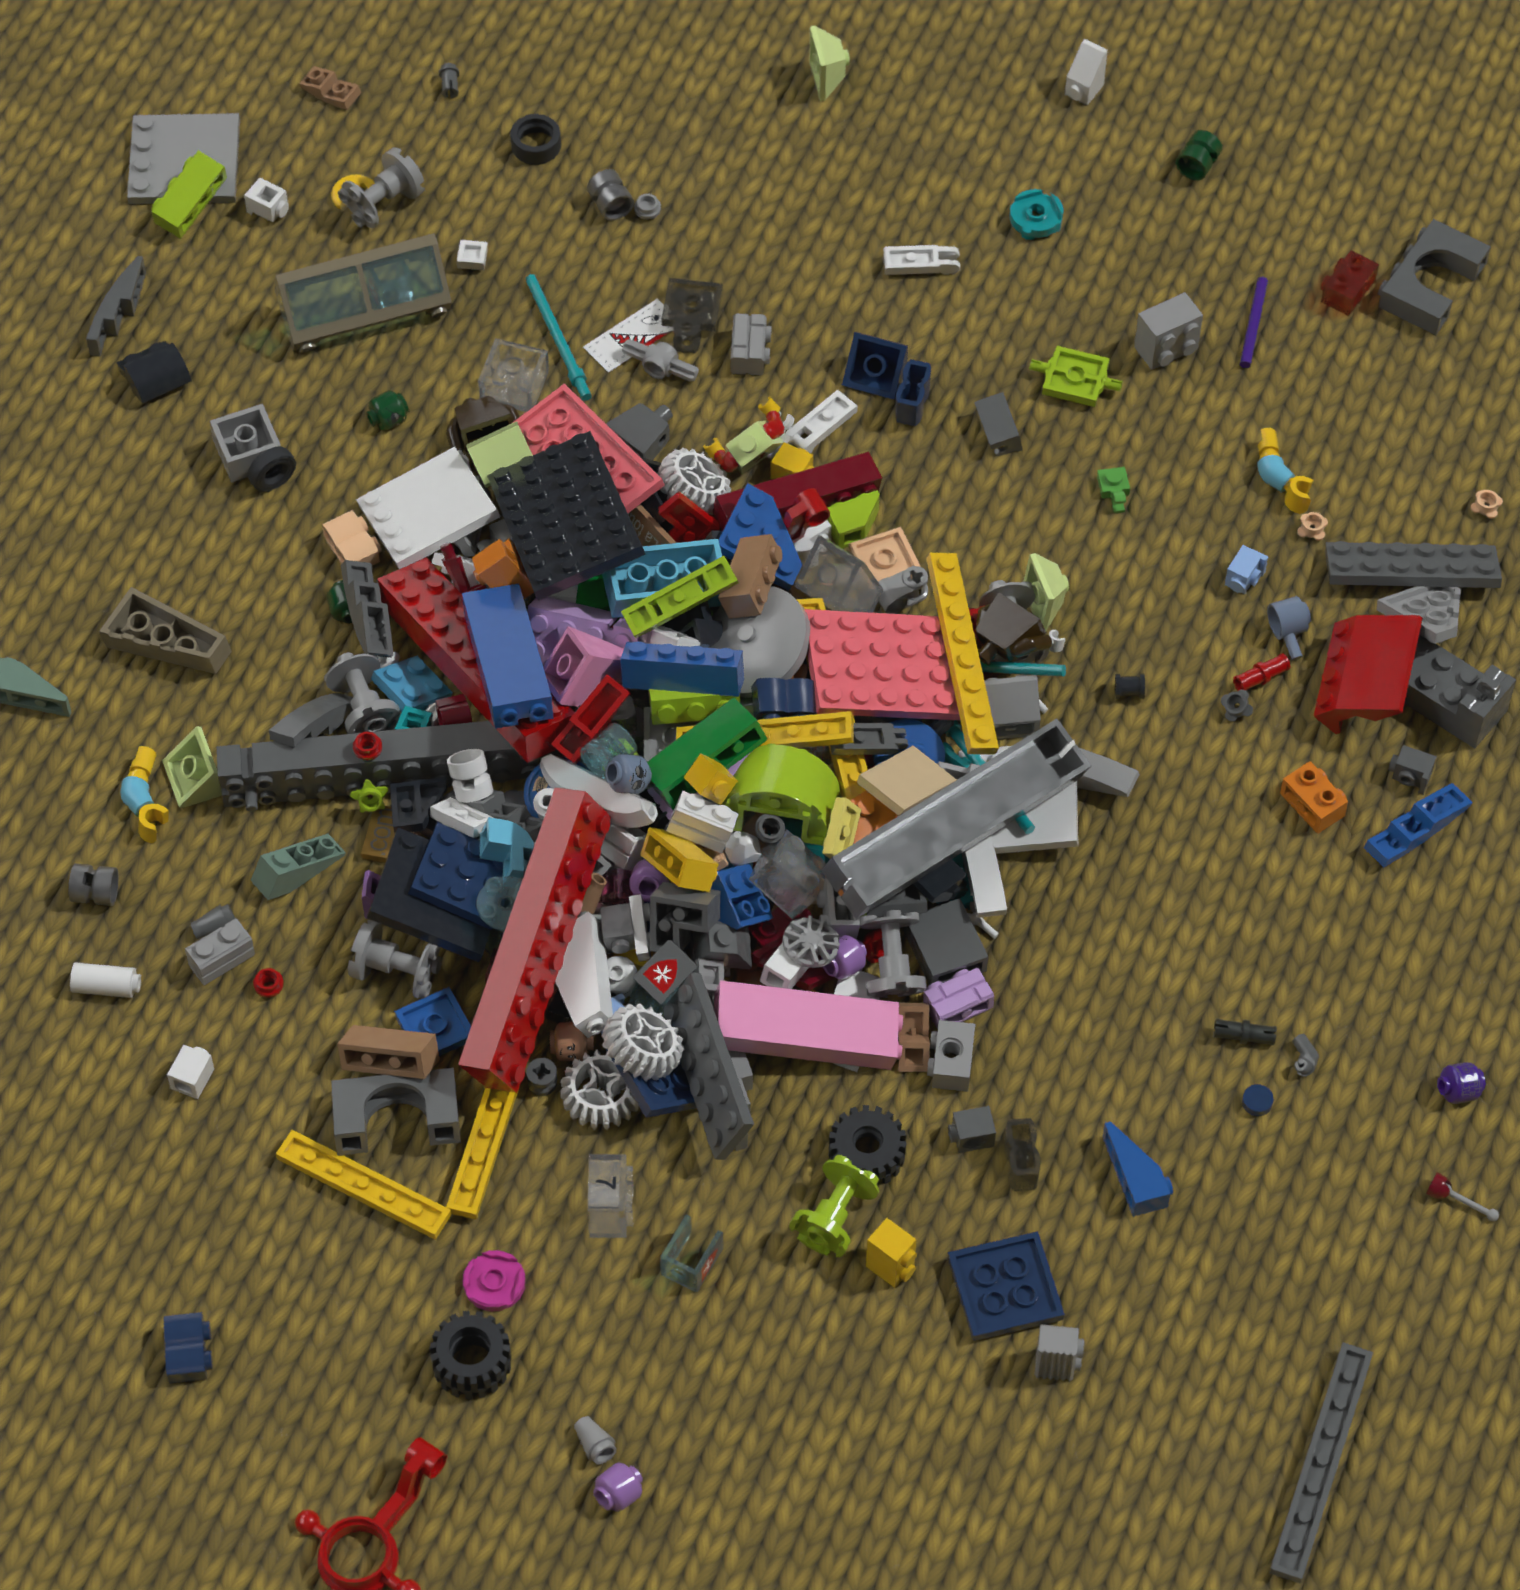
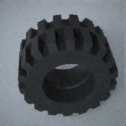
M463 1311V1316L461 1317L453 1314L450 1316L449 1323L443 1321L439 1325L440 1331L435 1330L432 1336L433 1342L430 1343V1352L437 1382H441L442 1388L446 1392L452 1389V1395L458 1398L461 1393L465 1394V1399H472L475 1394H478L480 1399L486 1397V1391L488 1390L492 1394L497 1391V1383L503 1385L507 1380L506 1373L510 1374V1361H512L509 1337L505 1333L503 1325L501 1323L496 1324L495 1318L491 1315L484 1318L483 1312L476 1311L475 1315H470V1311ZM468 1345H478L489 1352L483 1361L474 1365H464L453 1358L458 1350Z

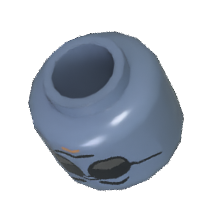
M619 754L608 763L605 777L607 783L615 792L639 794L645 790L651 781L652 772L646 759L642 756Z

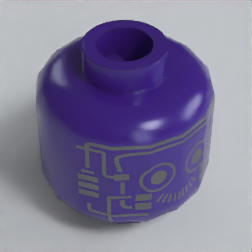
M1469 1062L1447 1065L1443 1068L1437 1081L1440 1094L1449 1103L1453 1104L1477 1100L1484 1091L1486 1084L1483 1072L1473 1063Z

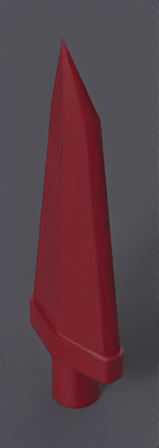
M451 542L445 543L440 546L444 558L441 560L455 588L462 594L465 589L470 587L461 556L455 554Z

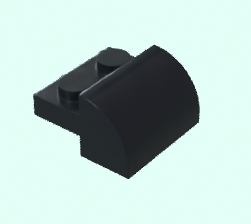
M166 340L154 343L149 348L139 353L130 354L125 359L116 362L119 372L130 383L132 392L142 404L192 381L188 368L174 343L168 344Z
M708 600L664 623V627L697 639L703 648L713 646L720 640L723 633L722 621L712 619Z

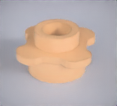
M1491 490L1478 491L1475 496V503L1471 504V511L1476 514L1485 515L1490 519L1496 518L1498 514L1497 509L1503 503L1502 498Z
M1316 512L1303 514L1300 517L1302 524L1297 530L1300 537L1314 538L1317 541L1325 538L1324 527L1328 525L1325 517Z

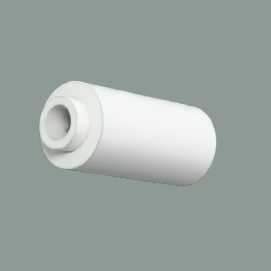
M76 962L73 964L70 977V989L73 993L132 998L135 992L140 991L141 975L136 974L135 968Z

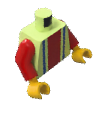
M770 396L765 405L761 403L758 405V408L766 416V421H757L728 442L725 445V450L717 438H713L714 443L710 446L703 445L708 456L720 464L724 471L731 473L738 468L743 475L783 444L784 441L781 436L785 429L779 414L780 406Z

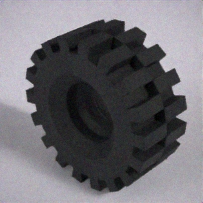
M863 1105L862 1111L859 1112L856 1107L850 1108L849 1116L843 1112L839 1116V1123L835 1121L832 1125V1132L829 1135L830 1160H833L836 1155L845 1156L852 1162V1165L862 1171L868 1170L873 1172L879 1180H883L884 1184L891 1181V1174L896 1177L900 1172V1166L903 1167L906 1154L905 1129L902 1130V1123L899 1119L893 1122L894 1114L890 1111L886 1115L882 1114V1107L876 1106L875 1111H869V1105ZM862 1137H872L879 1142L880 1146L876 1152L863 1153L856 1149L855 1143Z

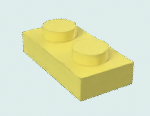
M836 798L833 810L831 811L830 823L822 852L829 859L853 845L861 809L847 798Z

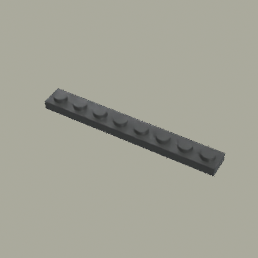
M1342 1343L1270 1574L1301 1584L1373 1355L1371 1351Z

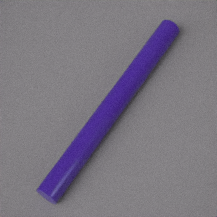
M1265 277L1257 279L1240 360L1242 368H1249L1251 366L1268 279Z

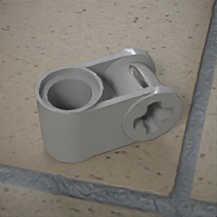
M912 566L891 577L880 580L875 584L872 591L886 614H897L903 609L926 599L928 596V574L924 568Z

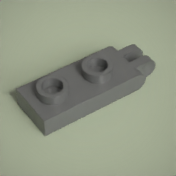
M853 723L854 743L830 745L832 755L896 754L898 749H905L909 745L908 740L905 739L907 736L906 730L904 728H894L892 723Z

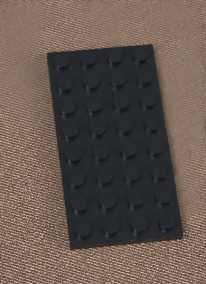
M591 431L577 434L568 441L549 446L540 453L526 456L517 463L498 468L494 473L487 475L538 601L646 555Z

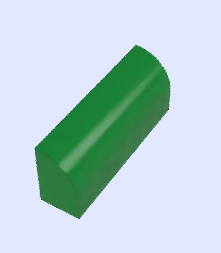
M733 697L647 761L652 772L649 783L666 804L674 810L682 791L690 794L697 793L684 776L700 753L721 763L728 770L768 740L757 719Z

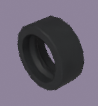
M529 114L519 118L512 125L510 132L513 154L518 160L526 164L540 165L553 160L559 154L561 133L559 125L554 119L542 114ZM533 132L545 133L551 137L548 143L536 147L527 146L520 141L523 136Z

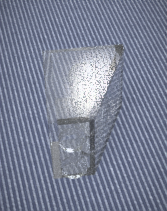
M819 535L794 586L812 598H823L824 605L833 611L873 613L883 593V588L865 562Z

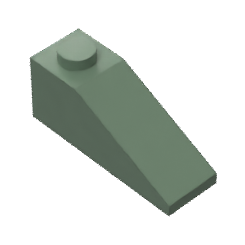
M10 657L0 658V703L70 717L71 708L68 697L22 662Z

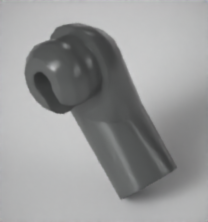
M1303 1033L1296 1036L1292 1041L1300 1053L1298 1061H1295L1294 1068L1299 1075L1309 1076L1315 1071L1319 1054Z

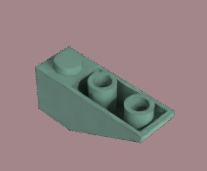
M329 834L318 836L261 855L251 882L267 900L291 893L344 857L346 852Z

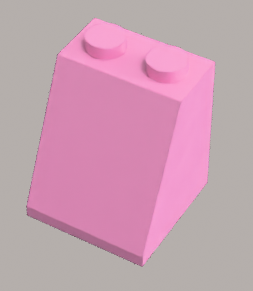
M568 626L543 666L551 693L562 705L580 707L606 674L621 685L620 658L624 648Z

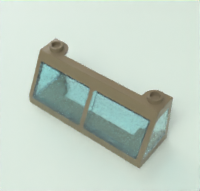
M435 233L275 275L274 290L293 351L308 352L315 349V344L319 343L321 339L422 312L431 314L432 317H439L445 315L447 310H450L452 304Z

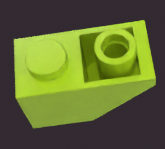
M878 490L860 494L854 499L837 502L828 507L830 516L827 521L832 525L831 536L839 550L849 547V543L867 537L879 512L880 494Z

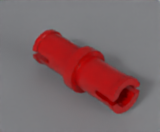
M1281 653L1264 663H1255L1252 669L1233 677L1235 688L1237 691L1247 690L1258 684L1265 685L1269 683L1272 677L1290 670L1289 659L1285 654Z

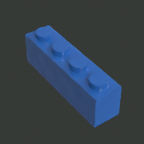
M638 641L626 642L620 658L622 686L624 688L739 697L744 682L743 650L703 648L701 646H675L672 644H648Z

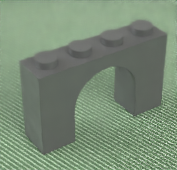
M1433 219L1427 228L1423 227L1420 230L1416 244H1411L1407 248L1403 262H1398L1394 266L1390 280H1385L1382 283L1378 295L1381 296L1379 308L1437 335L1449 318L1453 300L1423 286L1415 274L1424 268L1438 266L1450 269L1475 281L1487 264L1491 246Z
M454 1068L431 1070L425 1079L377 1075L331 1081L337 1156L368 1152V1121L376 1111L392 1104L412 1105L419 1108L426 1115L430 1146L461 1142Z

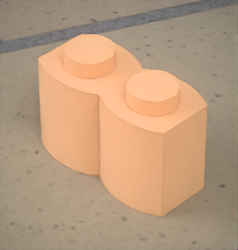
M349 511L322 524L323 535L341 564L345 560L371 563L372 566L380 562L379 553L382 551L381 546L375 536L370 537L367 533L368 526L362 516L357 517L353 511Z

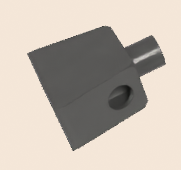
M637 404L606 424L639 457L654 460L670 439L669 424L667 422L673 418V414L665 405H661L653 412L646 405Z

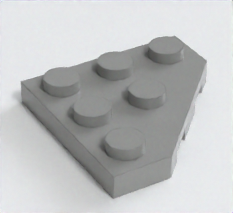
M1416 586L1378 599L1377 611L1384 615H1420L1423 619L1419 635L1431 643L1439 644L1457 636L1461 589L1458 587Z

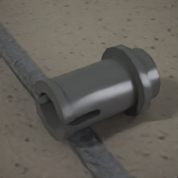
M452 63L443 64L439 70V77L442 79V96L448 98L449 90L450 98H455L459 94L457 78L460 75L459 69Z

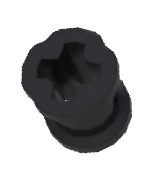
M1115 674V699H1120L1121 696H1139L1140 699H1145V674H1139V676Z

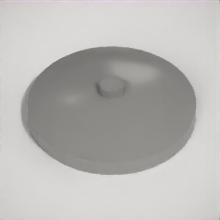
M770 588L768 599L764 604L761 615L729 619L721 605L712 616L713 620L722 621L723 633L720 640L710 648L743 650L744 682L740 691V697H752L751 686L758 678L791 679L807 655L810 636L808 615L803 606L791 594L780 588Z

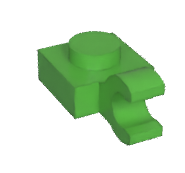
M1125 467L1097 470V480L1102 499L1111 498L1114 513L1125 512L1124 503H1126V496L1130 495V485Z

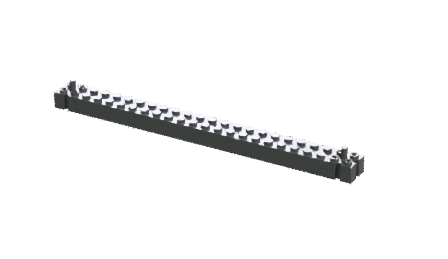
M740 697V704L743 706L753 705L752 697ZM650 706L619 709L591 746L601 754L612 752L614 739L625 738L639 756L644 758V707ZM854 716L855 723H890L900 719L922 722V719ZM489 721L373 732L381 739L383 749L381 754L372 760H362L354 754L353 742L360 733L304 738L295 747L276 741L252 743V747L241 748L240 744L216 747L220 789H222L224 807L241 808L246 805V810L250 812L257 810V800L259 804L271 805L275 802H301L306 799L320 798L326 800L338 796H350L352 791L362 789L366 779H369L375 787L386 786L388 788L387 793L391 792L390 784L439 777H447L448 787L453 786L455 779L450 777L447 759L454 753L467 749H481L484 751L487 763V770L485 772L490 775L491 782L497 783L517 779L527 780L534 768L540 764L541 758L549 754L565 757L558 750H555L527 763ZM366 746L363 749H370L372 747ZM816 746L812 751L818 753L829 750V746ZM580 759L579 761L590 770V766Z

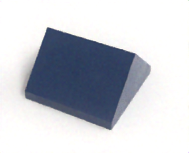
M854 332L842 385L895 399L897 389L903 380V370L908 358V345Z

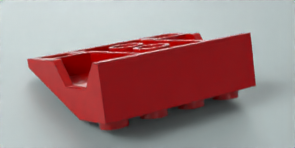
M1355 615L1335 622L1313 716L1333 733L1338 734L1341 731L1343 720L1355 716L1378 721L1402 713L1423 618L1420 615Z

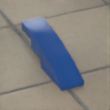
M1451 783L1414 803L1410 812L1391 821L1387 830L1368 839L1364 849L1385 867L1439 832L1467 810L1473 802Z

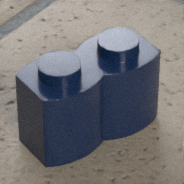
M912 359L906 363L903 370V380L896 393V422L916 426L921 421L924 403L930 393V363Z
M758 678L751 686L753 714L757 720L816 714L813 680L803 678L786 680L781 678Z
M202 1312L164 1316L165 1362L169 1383L207 1380V1370L213 1369L211 1350L206 1351V1340H211L210 1321H204Z

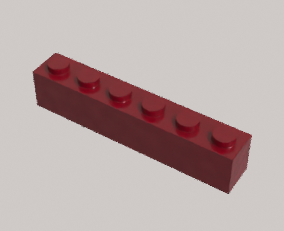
M868 451L753 486L773 497L784 520L786 511L795 506V498L807 489H816L828 508L837 502L854 499L863 493H871L876 490L879 492L882 476ZM744 488L716 496L712 512L718 520L722 531Z

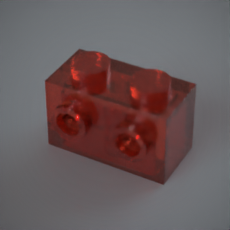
M1350 250L1345 258L1341 257L1338 260L1334 273L1324 278L1320 290L1323 291L1321 303L1350 316L1376 282L1379 264Z

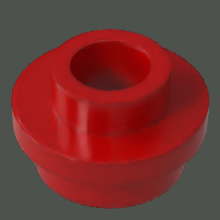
M369 731L360 733L353 742L354 754L362 760L377 758L383 749L381 739L375 733ZM366 746L372 747L370 749H363Z
M265 968L257 973L253 986L258 995L269 998L278 995L282 991L284 981L278 971L272 968ZM267 982L274 983L271 986H264Z

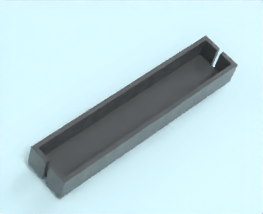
M1055 719L836 854L821 871L836 892L840 890L844 892L841 899L853 916L858 919L1073 784L1092 765L1077 745L1071 747L1062 758L1059 756L1073 739L1059 720Z

